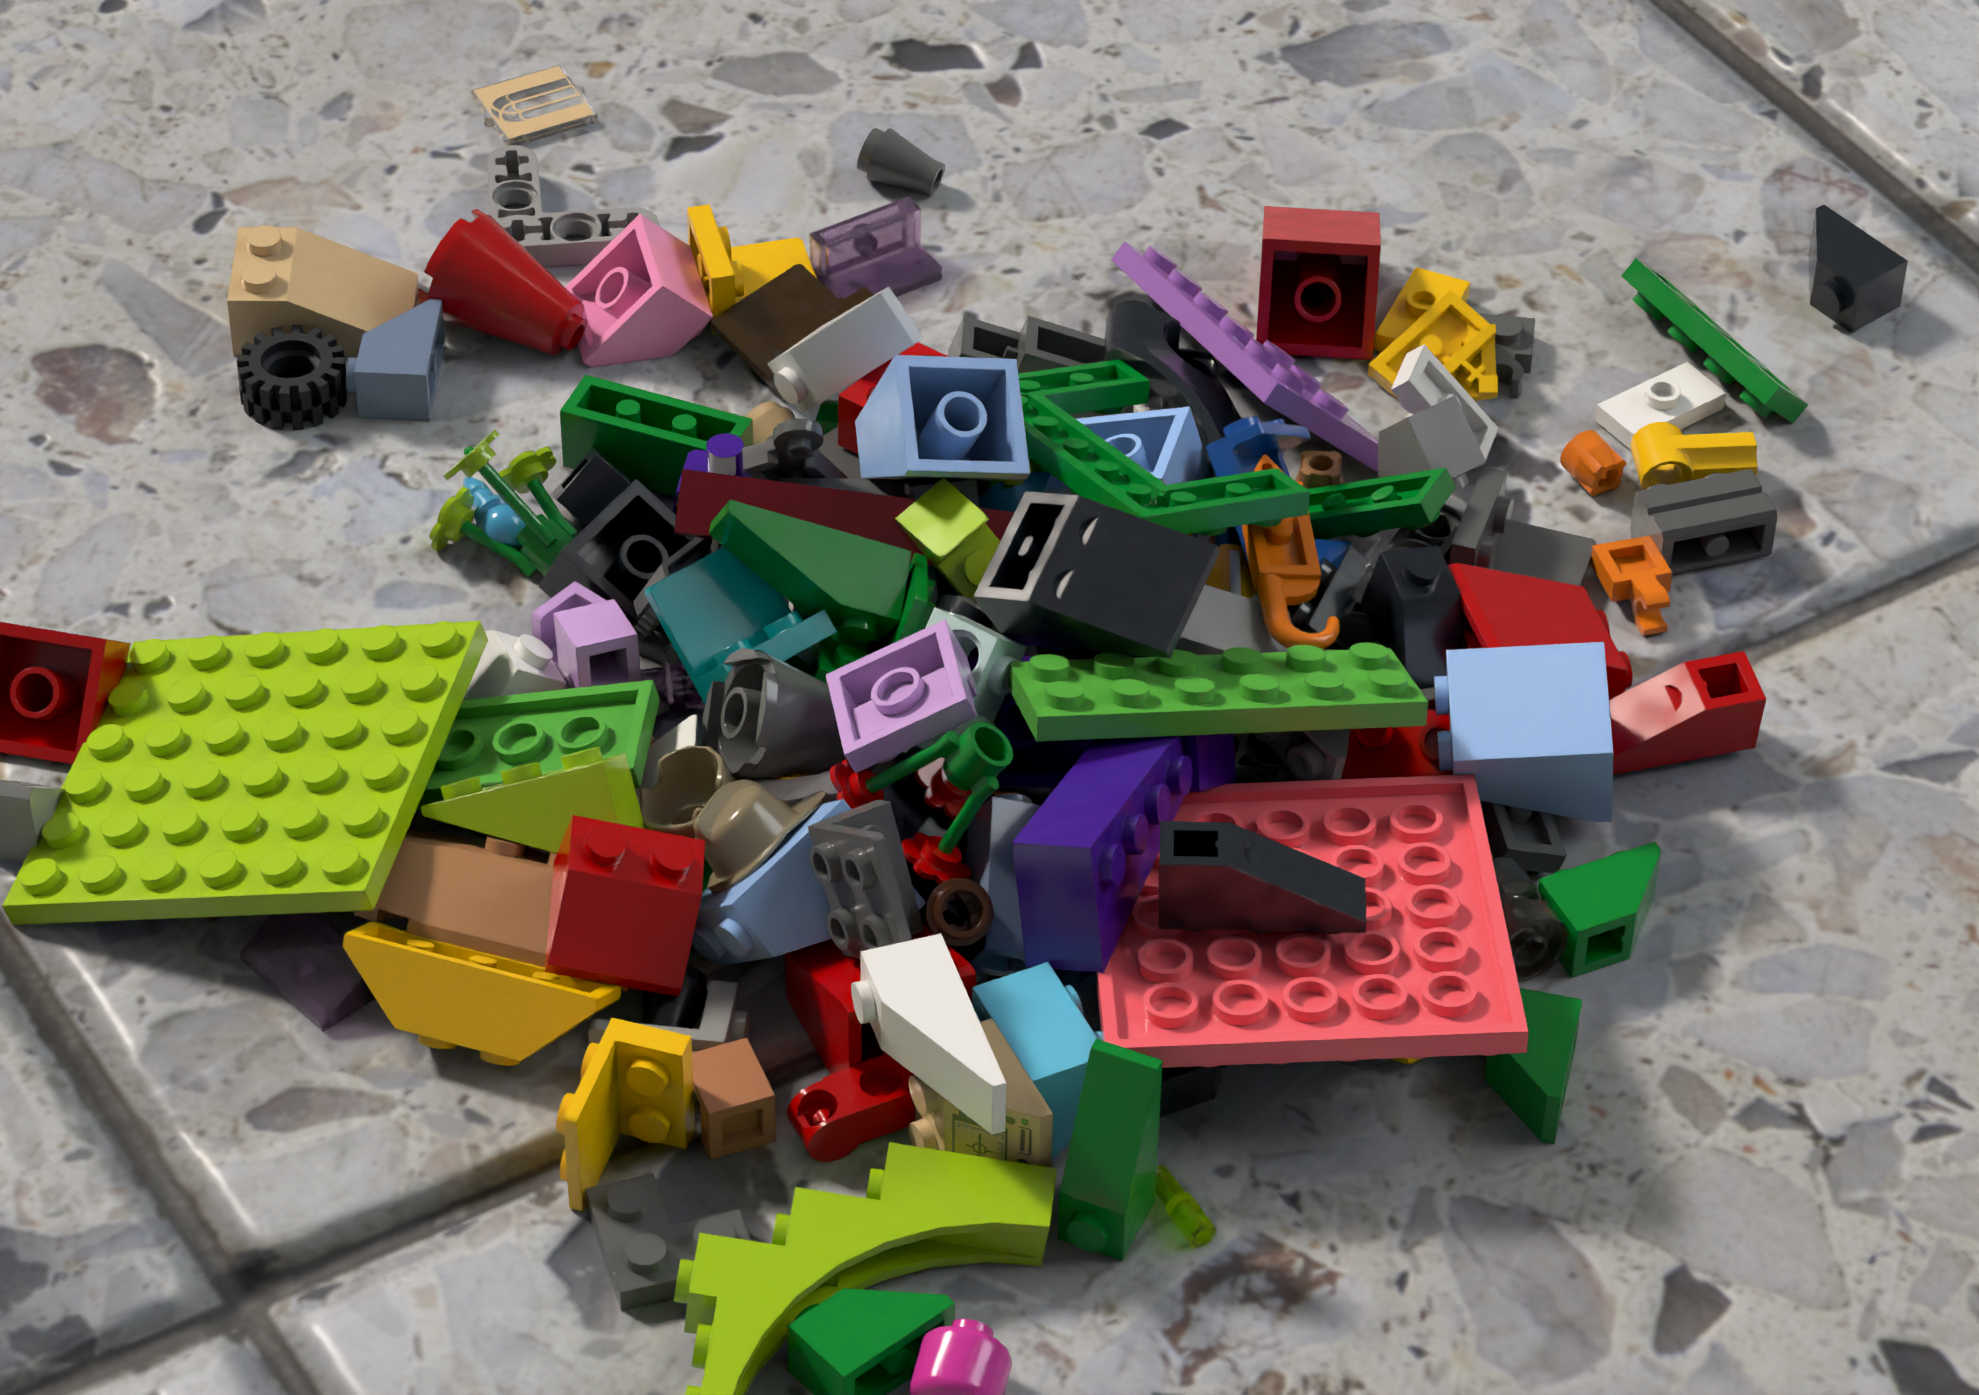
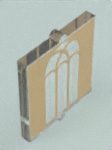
M561 65L471 90L473 102L484 115V125L486 127H493L506 146H520L598 123V114L585 98L584 87L576 86Z

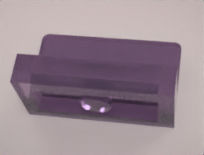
M909 196L809 234L810 262L816 278L836 298H847L863 286H866L874 295L890 287L894 295L898 297L940 281L943 278L942 266L920 245L921 208Z

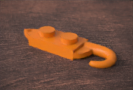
M1267 455L1261 457L1254 471L1274 468L1282 470ZM1309 511L1308 515L1282 519V522L1276 526L1241 525L1253 588L1258 590L1264 624L1271 637L1286 648L1295 645H1311L1324 650L1333 644L1340 631L1339 619L1337 617L1330 616L1327 619L1326 628L1322 632L1307 633L1293 626L1290 622L1287 605H1298L1308 602L1316 596L1322 576Z

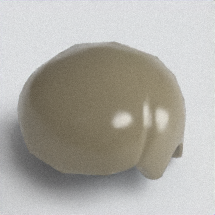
M689 745L667 753L658 760L657 783L650 790L644 787L639 789V805L645 829L695 838L696 835L693 828L695 818L718 789L727 783L735 781L724 758L710 746Z

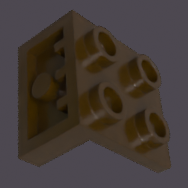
M796 264L714 317L712 320V330L787 403L788 401L782 397L776 388L774 373L768 366V363L822 325L867 300L874 294L866 286H863L847 298H836L802 264Z

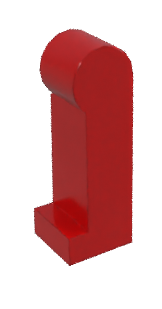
M884 1053L826 1076L821 1081L802 1089L789 1103L786 1115L810 1157L820 1162L839 1160L849 1155L859 1144L909 1127V1124L915 1121V1104L909 1089V1077L914 1074L890 1055Z

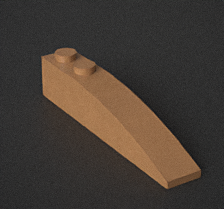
M408 830L374 910L355 911L354 915L374 922L384 921V917L393 919L408 918L406 931L408 933L545 967L553 863L557 853L549 852L548 855L527 850L524 844L487 834L485 840Z

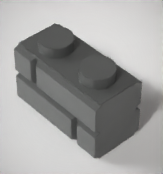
M1748 469L1727 474L1713 473L1702 479L1670 485L1656 484L1648 489L1637 491L1634 497L1630 530L1631 538L1651 536L1671 569L1672 575L1684 571L1689 572L1769 556L1772 554L1778 517L1775 506L1766 492L1762 493V486L1753 471Z

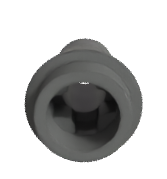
M874 128L868 134L861 148L857 169L867 173L869 181L919 190L933 195L944 176L945 164L934 160L893 129L889 128L884 132Z

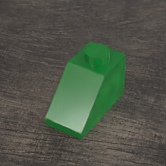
M1519 988L1528 1027L1527 1053L1487 1056L1485 1081L1541 1142L1555 1144L1577 1043L1582 999Z
M843 1288L822 1303L809 1305L796 1316L794 1321L787 1325L788 1371L813 1395H887L911 1379L919 1346L925 1334L938 1327L951 1326V1323L955 1320V1302L946 1294Z

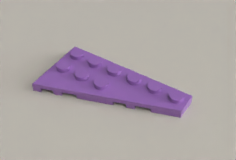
M1123 242L1111 261L1172 318L1178 320L1187 332L1262 402L1299 425L1306 426L1312 433L1378 472L1379 440L1346 414L1349 409L1342 402L1320 389L1322 384L1318 380L1294 365L1295 359L1268 340L1263 345L1253 338L1254 334L1250 330L1226 315L1228 313L1226 308L1201 292L1202 286L1176 269L1178 265L1161 251L1149 246L1145 253L1127 242Z

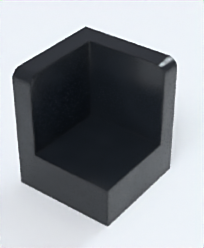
M592 447L553 491V495L560 504L587 526L632 481Z

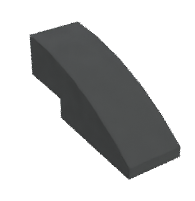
M963 316L948 349V356L1017 359L1019 374L1104 362L1105 339L1031 316H1027L1020 332Z

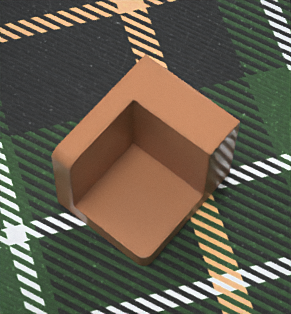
M748 1038L692 1052L693 1086L700 1102L701 1141L710 1160L776 1142L775 1094Z

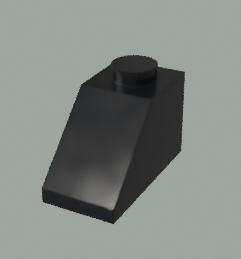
M1823 204L1816 208L1809 248L1810 305L1850 333H1853L1900 307L1908 260Z
M1439 546L1381 551L1362 596L1361 603L1379 644L1392 649L1419 689L1434 687V676H1447L1446 650L1463 649L1460 591Z

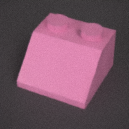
M641 214L565 287L584 305L582 318L587 320V327L578 342L583 363L591 368L674 356L691 339L699 336L707 323L714 318L690 246Z

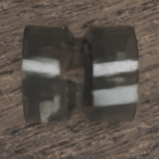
M1496 857L1492 859L1517 979L1518 983H1522L1541 975L1561 957L1568 943L1569 932L1546 899L1541 900V894L1537 886L1521 864L1511 858Z

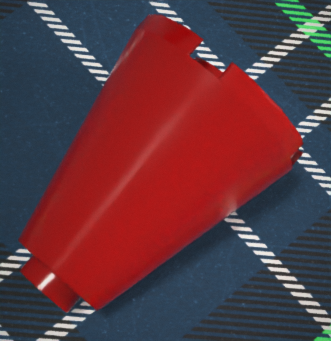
M475 209L471 211L475 218L471 223L462 218L456 221L441 239L427 263L424 273L431 276L433 280L428 293L420 288L418 289V305L429 299L442 300L443 320L551 355L560 353L564 348L572 350L582 338L587 327V320L582 318L584 305L492 216Z

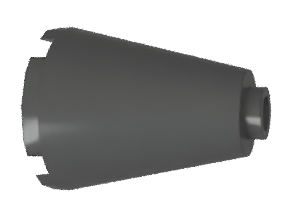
M741 648L727 657L723 664L733 667L725 682L713 680L708 691L702 717V746H710L724 758L734 780L816 775L830 770L832 766L842 763L846 759L828 684L760 650ZM878 763L871 767H868L867 769L872 771L878 765Z

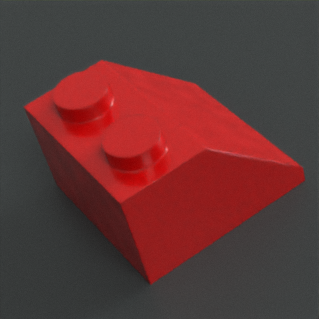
M0 622V752L73 764L83 743L87 742L88 736L96 730L109 704V694L118 686L126 671L131 643Z
M572 815L553 863L545 972L678 997L683 985L702 898L705 840Z

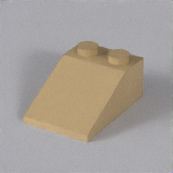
M269 225L238 227L227 298L233 356L242 355L241 348L246 342L254 345L255 335L263 332L270 338L272 337L271 328L282 326L283 333H292V325H303L304 334H308L312 327L321 329L323 338L331 334L336 338L337 345H342L344 356H358L364 333L416 307L419 283L418 273L297 227H273Z

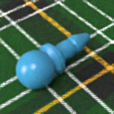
M466 477L463 481V486L468 488L470 494L474 496L472 506L475 509L473 519L475 525L482 528L490 538L497 542L508 544L517 550L522 548L523 546L516 540V537L526 524L499 494H493L486 483L474 477Z

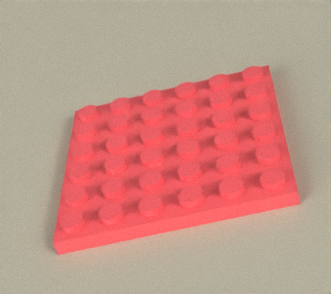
M1474 774L1225 784L1200 792L1189 791L1184 796L1173 821L1230 822L1365 878L1366 933L1341 932L1326 934L1322 932L1291 931L1259 933L1239 930L1186 931L1183 929H1158L1159 851L1104 973L1095 972L1103 1041L1163 1060L1162 1068L1216 1067L1219 1065L1268 1063L1286 1064L1317 1061L1351 1062L1366 1059H1422L1440 1056H1493L1497 1054L1527 1053L1528 1027Z

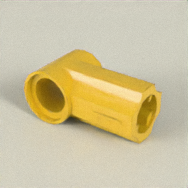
M1655 422L1640 428L1633 435L1630 442L1631 453L1642 490L1656 484L1670 485L1702 479L1713 473L1727 474L1751 469L1755 476H1757V444L1753 432L1683 435L1680 429L1671 423Z

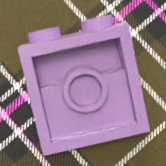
M946 619L826 674L843 752L855 773L877 763L890 761L905 750L938 735H944L948 731H954L960 725L977 718L973 698L978 695L968 658Z

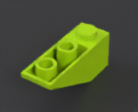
M600 747L562 756L563 769L542 773L540 763L534 762L501 771L503 783L482 788L479 776L443 785L440 787L442 799L420 806L424 817L553 853L558 852L572 815L645 829L626 753L602 758Z

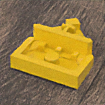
M1450 289L1369 363L1367 374L1398 399L1391 391V388L1406 353L1425 344L1474 401L1497 398L1496 324L1488 323Z

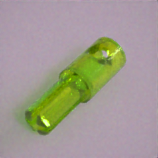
M1158 1165L1157 1170L1159 1172L1158 1174L1156 1173L1155 1193L1166 1206V1213L1191 1247L1200 1248L1207 1245L1214 1239L1217 1233L1216 1226L1206 1216L1192 1194L1184 1191L1165 1165Z

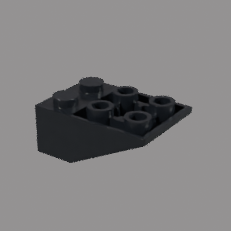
M1025 491L973 597L999 632L1020 644L1171 658L1221 551L1217 545L1079 495Z

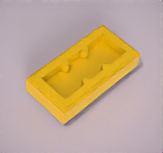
M1415 267L1375 333L1374 350L1383 352L1450 289L1466 302L1469 298L1470 282Z

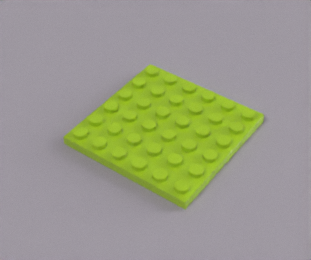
M440 621L433 624L379 625L376 627L350 629L323 628L316 631L263 632L260 634L233 636L208 635L200 638L134 641L129 651L126 671L118 686L109 694V704L96 730L88 736L87 742L83 743L61 789H65V792L52 818L43 826V836L38 846L31 847L2 905L11 924L374 910L488 642L481 621Z

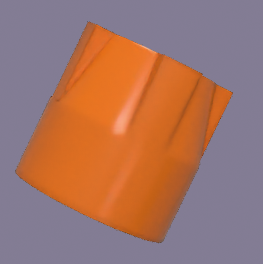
M1587 430L1573 437L1564 447L1560 457L1561 465L1593 497L1598 493L1618 488L1622 483L1620 479L1623 474V468L1627 464L1594 430Z

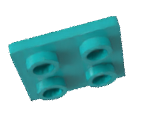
M725 547L660 580L645 590L646 598L704 704L706 703L708 691L713 680L725 682L733 666L723 663L735 651L741 648L760 650L781 661H785L837 632L825 609L802 620L798 610L793 612L790 610L782 594Z

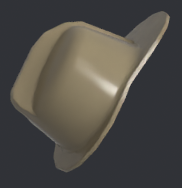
M734 781L718 789L695 818L693 825L696 835L695 839L705 840L704 857L713 870L707 886L713 894L724 892L753 873L772 854L787 833L813 813L826 800L828 794L825 791H820L788 806L766 788L753 781Z

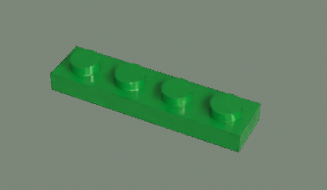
M1637 258L1633 260L1621 275L1638 291L1632 300L1657 321H1660L1664 315L1672 321L1673 324L1667 332L1688 350L1695 353L1701 347L1709 355L1703 364L1728 385H1731L1735 379L1745 387L1744 391L1739 395L1740 398L1759 414L1768 418L1775 411L1794 423L1806 409L1808 404L1666 277Z

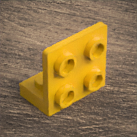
M710 204L687 207L688 245L691 248L713 317L727 310L796 264H802L816 277L801 238L796 237L731 247L728 229L726 226H717ZM711 319V320L709 321L710 326H711V329H712V320H713V319Z
M611 1018L600 1043L592 1042L589 1044L582 1062L581 1082L575 1094L568 1092L563 1097L556 1121V1131L558 1134L564 1135L565 1141L559 1174L560 1179L568 1183L570 1209L584 1212L586 1208L585 1188L597 1185L620 1134L637 1137L650 1143H662L687 1149L695 1131L691 1036Z

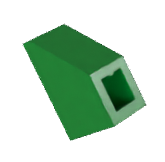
M1655 841L1630 850L1618 851L1608 857L1571 869L1559 870L1552 875L1539 879L1533 926L1571 978L1630 959L1655 896L1661 849Z

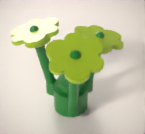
M494 430L475 447L467 446L464 449L465 456L448 470L443 477L448 481L461 470L470 478L478 471L526 524L516 537V540L523 546L521 551L508 544L493 540L482 528L472 523L474 510L471 507L474 502V496L464 486L459 489L455 497H450L442 506L438 514L437 523L433 526L429 538L432 540L431 548L439 552L446 546L449 540L457 542L466 535L514 563L528 578L532 577L537 571L545 577L560 551L578 534V531L562 516L542 485L548 478V471L555 466L557 460L550 447L546 446L538 449L536 452L529 450L519 454L509 463L508 468L498 473L488 463L496 455L489 446L499 436V433ZM515 490L520 494L531 491L547 518L543 514L536 516L517 495Z

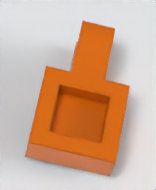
M1651 536L1592 545L1590 565L1610 600L1615 602L1630 599L1635 624L1641 635L1646 636L1667 632L1668 626L1662 617L1660 608L1670 607V598L1667 592H1670L1672 571Z

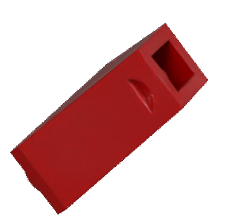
M1745 651L1683 662L1610 699L1613 775L1755 748L1765 708L1766 696Z

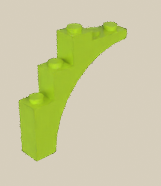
M889 1142L885 1170L870 1168L866 1198L795 1187L791 1214L776 1213L771 1244L699 1233L694 1261L680 1260L674 1294V1302L687 1304L684 1332L696 1334L691 1367L704 1369L702 1386L687 1385L685 1395H746L758 1372L787 1341V1325L794 1321L796 1316L809 1305L820 1304L843 1288L865 1289L880 1281L931 1267L983 1262L1042 1266L1050 1228L1057 1168Z

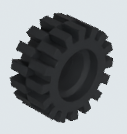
M292 325V333H283L282 326L271 328L272 337L268 338L261 332L254 336V345L248 342L241 348L242 355L237 356L241 405H244V411L249 417L255 414V422L264 426L271 419L273 429L283 430L285 423H292L293 431L304 430V421L310 420L312 425L316 427L324 424L323 414L332 419L339 414L338 406H345L348 393L346 390L344 349L341 344L337 345L336 338L331 334L323 338L322 330L312 327L308 334H304L303 325Z

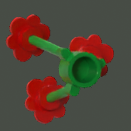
M976 722L961 736L953 731H948L934 745L877 775L867 768L855 773L847 759L843 760L842 763L832 766L829 772L831 782L838 791L837 800L844 799L851 809L875 800H883L884 787L915 772L918 783L926 789L924 793L926 804L934 810L943 808L945 814L954 821L943 837L916 833L913 839H905L901 844L905 859L914 864V871L924 879H934L937 884H941L953 878H970L971 870L961 862L962 854L956 844L982 804L999 788L996 776L1011 763L1013 750L1007 737L997 727L987 722Z

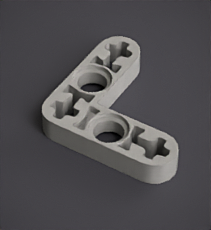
M509 145L500 147L488 155L486 163L490 216L545 268L588 265L639 214L659 226L657 216L643 208L629 207L543 213L536 154L529 148ZM518 173L519 180L508 181V174ZM512 204L527 205V207L520 209L504 208ZM575 235L589 237L581 241H568L564 239Z

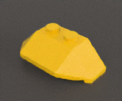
M373 921L344 935V950L395 1029L418 1034L417 1041L428 1047L453 1049L460 1045L479 1050V1057L492 1064L518 1065L520 1061L546 1048L619 1000L621 996L622 986L545 972V967L424 938L408 933L405 930Z

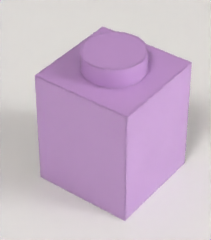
M615 599L553 613L558 666L571 688L642 681L638 635Z

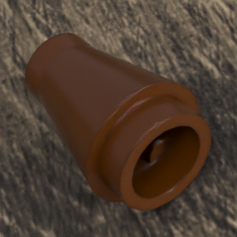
M953 878L942 882L932 891L927 901L926 922L929 929L935 935L942 934L945 943L953 946H967L979 941L988 932L993 921V905L990 896L981 885L970 879ZM948 904L955 907L959 913L957 925L947 924L944 920L943 912L948 908Z

